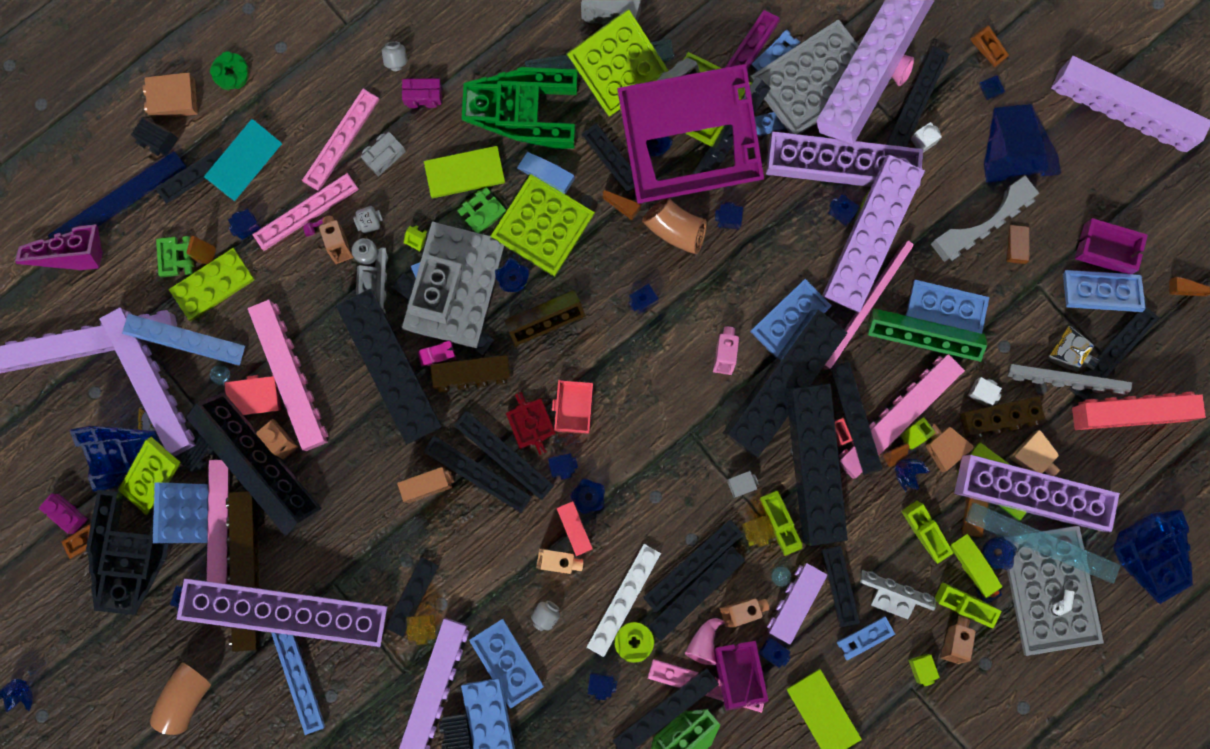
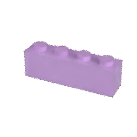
M804 563L803 566H798L794 574L797 576L794 583L790 582L785 591L788 593L784 600H780L776 607L778 612L775 618L771 617L767 624L769 628L768 633L790 645L827 577V574L807 563Z

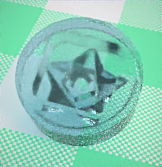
M216 366L211 369L209 374L211 381L216 385H222L230 379L229 370L225 366Z
M785 567L775 568L771 573L772 582L777 586L788 585L791 581L790 571Z

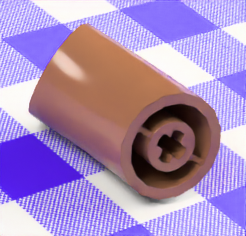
M670 198L657 202L642 219V222L652 232L669 244L693 254L699 253L706 234V219L688 213Z
M182 662L168 680L156 702L150 718L151 726L156 731L168 735H177L185 732L188 729L197 705L211 687V684L198 672Z

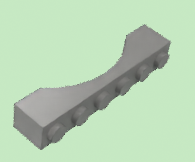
M1026 176L1022 177L1004 192L1001 205L990 220L972 228L950 229L931 243L932 247L944 262L949 258L953 261L961 255L959 251L963 248L966 250L970 249L976 244L975 240L977 238L984 239L991 233V228L995 226L998 229L1006 223L1005 218L1008 216L1013 218L1020 213L1021 210L1019 208L1023 205L1027 208L1036 201L1034 197L1039 192Z

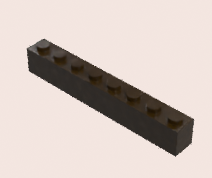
M249 492L228 493L226 508L229 509V517L226 518V526L229 529L227 547L230 548V556L227 557V566L230 568V576H228L227 583L230 585L259 588L257 502ZM231 627L229 646L232 647V652L261 649L260 631Z

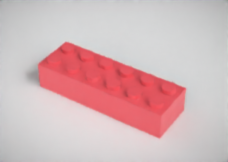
M1184 392L1178 395L1168 393L1162 394L1163 396L1145 395L1139 398L1128 396L1124 397V399L1113 397L1100 401L1098 399L1085 400L1084 402H1078V406L1072 407L1075 430L1190 422L1206 418L1203 394L1195 395L1194 392Z

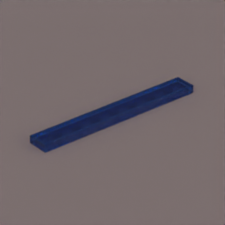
M173 151L167 157H164L47 236L49 239H52L54 234L61 233L63 235L72 232V228L78 226L97 225L98 227L185 169L186 166L178 154Z

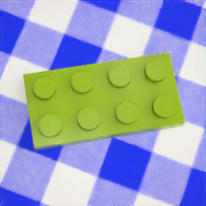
M232 248L170 288L169 291L187 319L193 321L255 279L236 250Z
M150 437L143 444L118 490L144 514L148 515L154 509L155 483H169L181 462L155 439Z

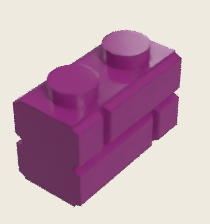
M440 78L402 79V101L404 105H407L409 108H417L418 105L435 108L437 105H441L442 83Z
M50 494L39 507L44 514H47L67 534L78 532L88 521L84 514L60 494Z

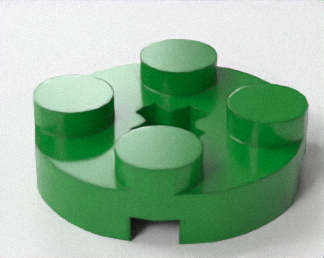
M226 51L214 60L210 68V74L220 88L224 90L239 89L249 79V68L243 57ZM233 68L234 74L226 75V70Z

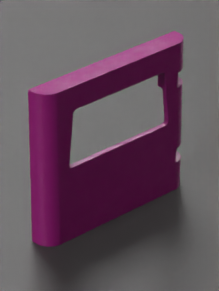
M746 64L617 88L637 204L764 179ZM744 87L746 99L739 100L738 88ZM729 124L732 125L735 162L733 167L660 181L656 180L646 145L647 140ZM754 147L755 158L749 159L747 148Z

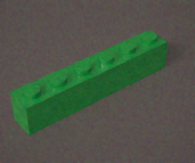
M872 309L867 324L869 336L981 362L987 348L985 334L879 309Z

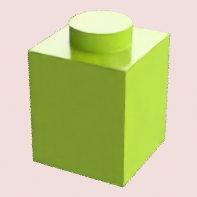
M923 417L903 431L900 437L905 444H909L910 450H913L936 432Z
M924 654L909 659L916 683L928 686L934 684L935 679L940 678L932 655Z

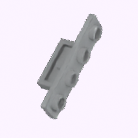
M386 248L378 249L375 267L357 266L356 295L371 288L382 309L386 300V291H384V284L387 280L385 265L388 261Z
M862 570L860 573L861 583L877 589L871 600V606L905 619H909L916 604L933 611L936 608L935 598L928 593H921L910 586L900 585L892 579L879 577L871 571L866 572Z

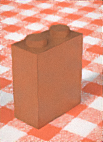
M190 73L145 77V84H143V92L146 96L144 109L153 120L198 115L195 79Z
M441 467L398 482L397 484L403 502L411 503L453 488L451 483H454L451 471L449 472V470Z

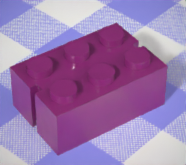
M1092 218L1083 226L1080 240L1083 241L1078 245L1075 259L1123 274H1133L1139 271L1143 256L1140 253L1144 251L1148 235Z
M756 641L740 643L736 646L717 647L715 649L716 666L725 710L768 702Z

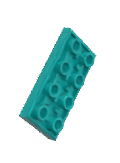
M251 119L205 174L204 178L235 201L282 143Z

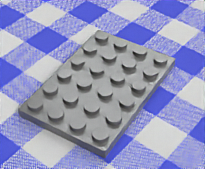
M838 19L750 76L749 80L753 83L756 77H758L771 88L764 100L788 132L799 135L817 123L820 113L859 45Z
M432 222L423 255L427 254L462 264V274L446 324L410 315L407 309L402 330L477 348L504 245L491 236Z
M1080 526L1001 538L1024 655L1029 656L1104 643ZM1065 590L1074 591L1072 610L1063 615H1056L1052 610L1053 605L1063 600Z

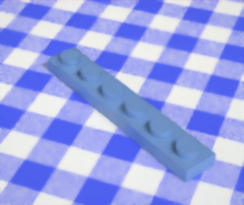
M131 314L127 315L122 334L235 365H240L245 348L244 345Z
M271 632L304 734L307 735L325 728L295 635Z

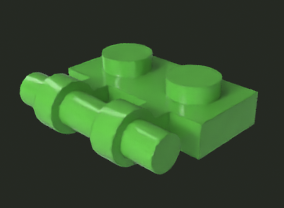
M487 187L482 191H477L471 200L465 201L462 207L457 210L461 216L468 212L470 217L465 221L475 233L479 234L506 213L505 208L495 197L489 201L485 198L491 193ZM481 202L483 206L475 212L473 207Z
M189 236L182 237L183 244H178L176 237L156 239L158 275L160 277L179 276V268L185 269V275L193 274L194 260L186 253L190 242ZM178 251H183L184 260L179 261Z

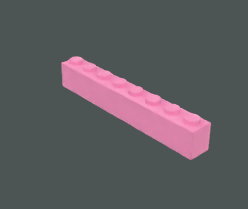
M267 300L249 307V314L302 450L308 451L328 443L326 439L328 432L325 426H321L319 420L322 418L319 410L313 406L312 402L315 401L313 394L306 388L305 384H308L305 374H301L299 370L301 363L299 358L294 356L292 352L294 345L290 338L287 339L285 334L287 327L284 321H280L278 315L281 312L278 305Z
M949 354L944 357L940 355L932 363L934 367L930 371L926 369L919 376L921 380L917 384L915 382L910 384L906 388L907 393L903 397L901 395L892 402L894 406L890 410L886 408L879 415L881 419L877 423L873 421L869 425L878 455L965 371ZM853 444L849 450L846 448L838 455L840 458L839 465L852 479L857 478L862 473Z

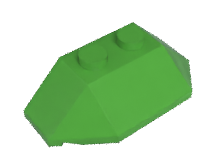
M708 709L684 711L653 738L651 749H707L712 745L720 724Z

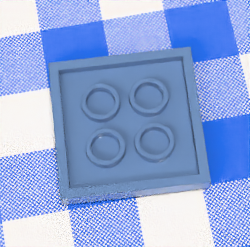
M155 483L153 543H208L209 484Z

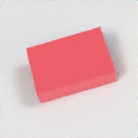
M258 375L246 376L247 380L224 382L227 397L243 415L281 411L280 394L274 376L258 378Z
M558 380L557 400L553 399L552 411H556L555 432L589 434L593 383Z
M574 502L558 507L557 511L576 556L592 550Z

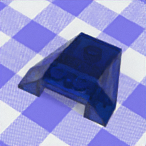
M1032 104L993 109L990 136L983 164L986 182L1004 181L1009 176L1041 173V176L1061 174L1058 154Z
M101 426L70 429L75 446L82 447L89 465L88 480L93 492L112 489L123 482L148 438L152 437L161 445L157 432L151 430Z
M1182 510L1150 514L1119 532L1113 547L1120 565L1159 604L1193 585L1192 562L1189 561V551L1191 548L1187 537L1189 526Z

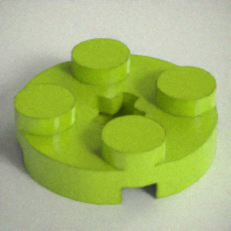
M638 622L625 624L615 636L616 651L628 662L636 663L643 661L650 655L654 647L652 633L645 625ZM634 636L637 640H640V644H637L636 648H633L628 643Z

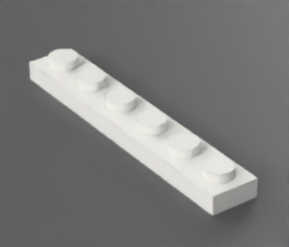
M645 544L642 546L587 645L588 649L602 657L605 656L661 555L660 552Z

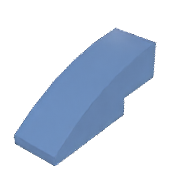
M528 152L517 167L527 175H534L563 194H566L575 180L574 175Z

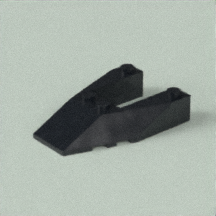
M98 490L86 546L89 558V573L91 574L92 581L91 590L94 611L136 615L161 570L172 543H153V521L150 535L117 532L124 495L114 491Z

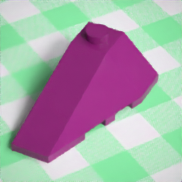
M97 225L78 226L72 228V232L63 235L61 233L54 234L52 239L46 241L40 239L20 246L15 262L22 265L74 270L100 268L102 248Z

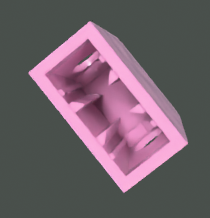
M724 327L723 334L719 335L713 372L732 375L735 368L739 337L734 336L735 328Z

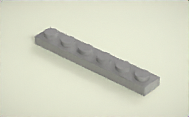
M1011 364L1008 370V377H1012V379L1017 381L1028 379L1037 384L1048 382L1056 387L1067 385L1072 386L1076 390L1087 388L1092 389L1096 393L1112 392L1115 396L1127 395L1132 388V382Z

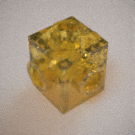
M768 515L742 524L749 546L757 544L758 547L770 544L769 540L775 538Z
M434 615L407 617L406 632L408 641H416V645L428 644V640L436 639Z

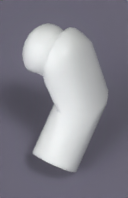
M1065 590L1063 600L1055 603L1052 607L1056 615H1063L1072 610L1075 592Z

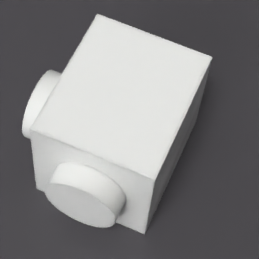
M930 122L916 131L911 141L916 148L923 149L924 153L937 144L941 139V133L938 127L933 126Z
M980 377L975 380L968 397L986 407H990L993 404L996 405L1000 400L1001 394L999 393L1002 388L997 386L995 381Z

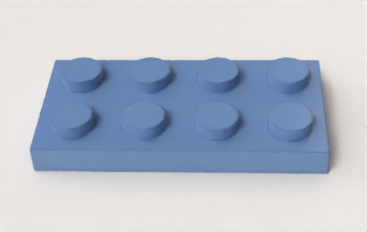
M1065 270L1063 273L1066 307L1143 312L1145 310L1141 275Z
M804 279L750 332L777 358L810 310L819 309L822 313H825L832 305Z
M914 280L906 316L982 334L989 297Z
M504 619L469 640L491 678L501 677L505 701L510 708L544 687Z
M501 677L461 685L473 748L515 749Z

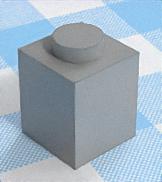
M748 471L728 479L727 483L733 498L756 490L758 480L755 474H751Z

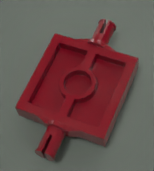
M520 392L519 395L517 393L515 397L519 405L514 410L506 412V416L519 448L522 449L529 445H535L539 455H542L541 449L545 454L547 451L543 441L548 437L556 435L542 399L526 402L523 392Z

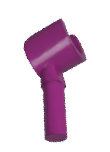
M322 219L304 225L303 229L306 237L315 234L314 228L323 224Z

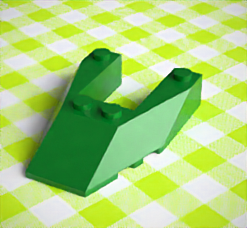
M520 67L517 70L498 73V75L489 78L483 77L465 82L463 84L462 121L516 141L552 148L574 149L575 124L538 122L539 94L577 95V69Z

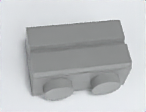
M387 132L386 134H381L372 147H366L362 152L361 158L379 177L406 151L390 132Z

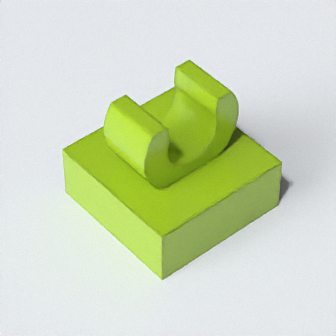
M409 226L405 233L404 243L421 251L424 247L427 231L425 230L422 233L418 231L419 226Z

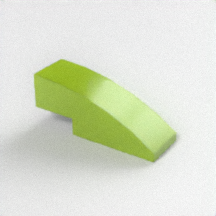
M775 491L761 497L760 501L783 555L786 556L802 549V542L779 492Z
M915 501L901 511L920 542L937 564L953 554L937 523L932 520L924 504Z
M968 534L951 544L950 548L961 562L962 568L985 598L1002 588L992 568Z
M944 582L941 583L935 596L937 603L990 628H994L1002 612L994 606Z

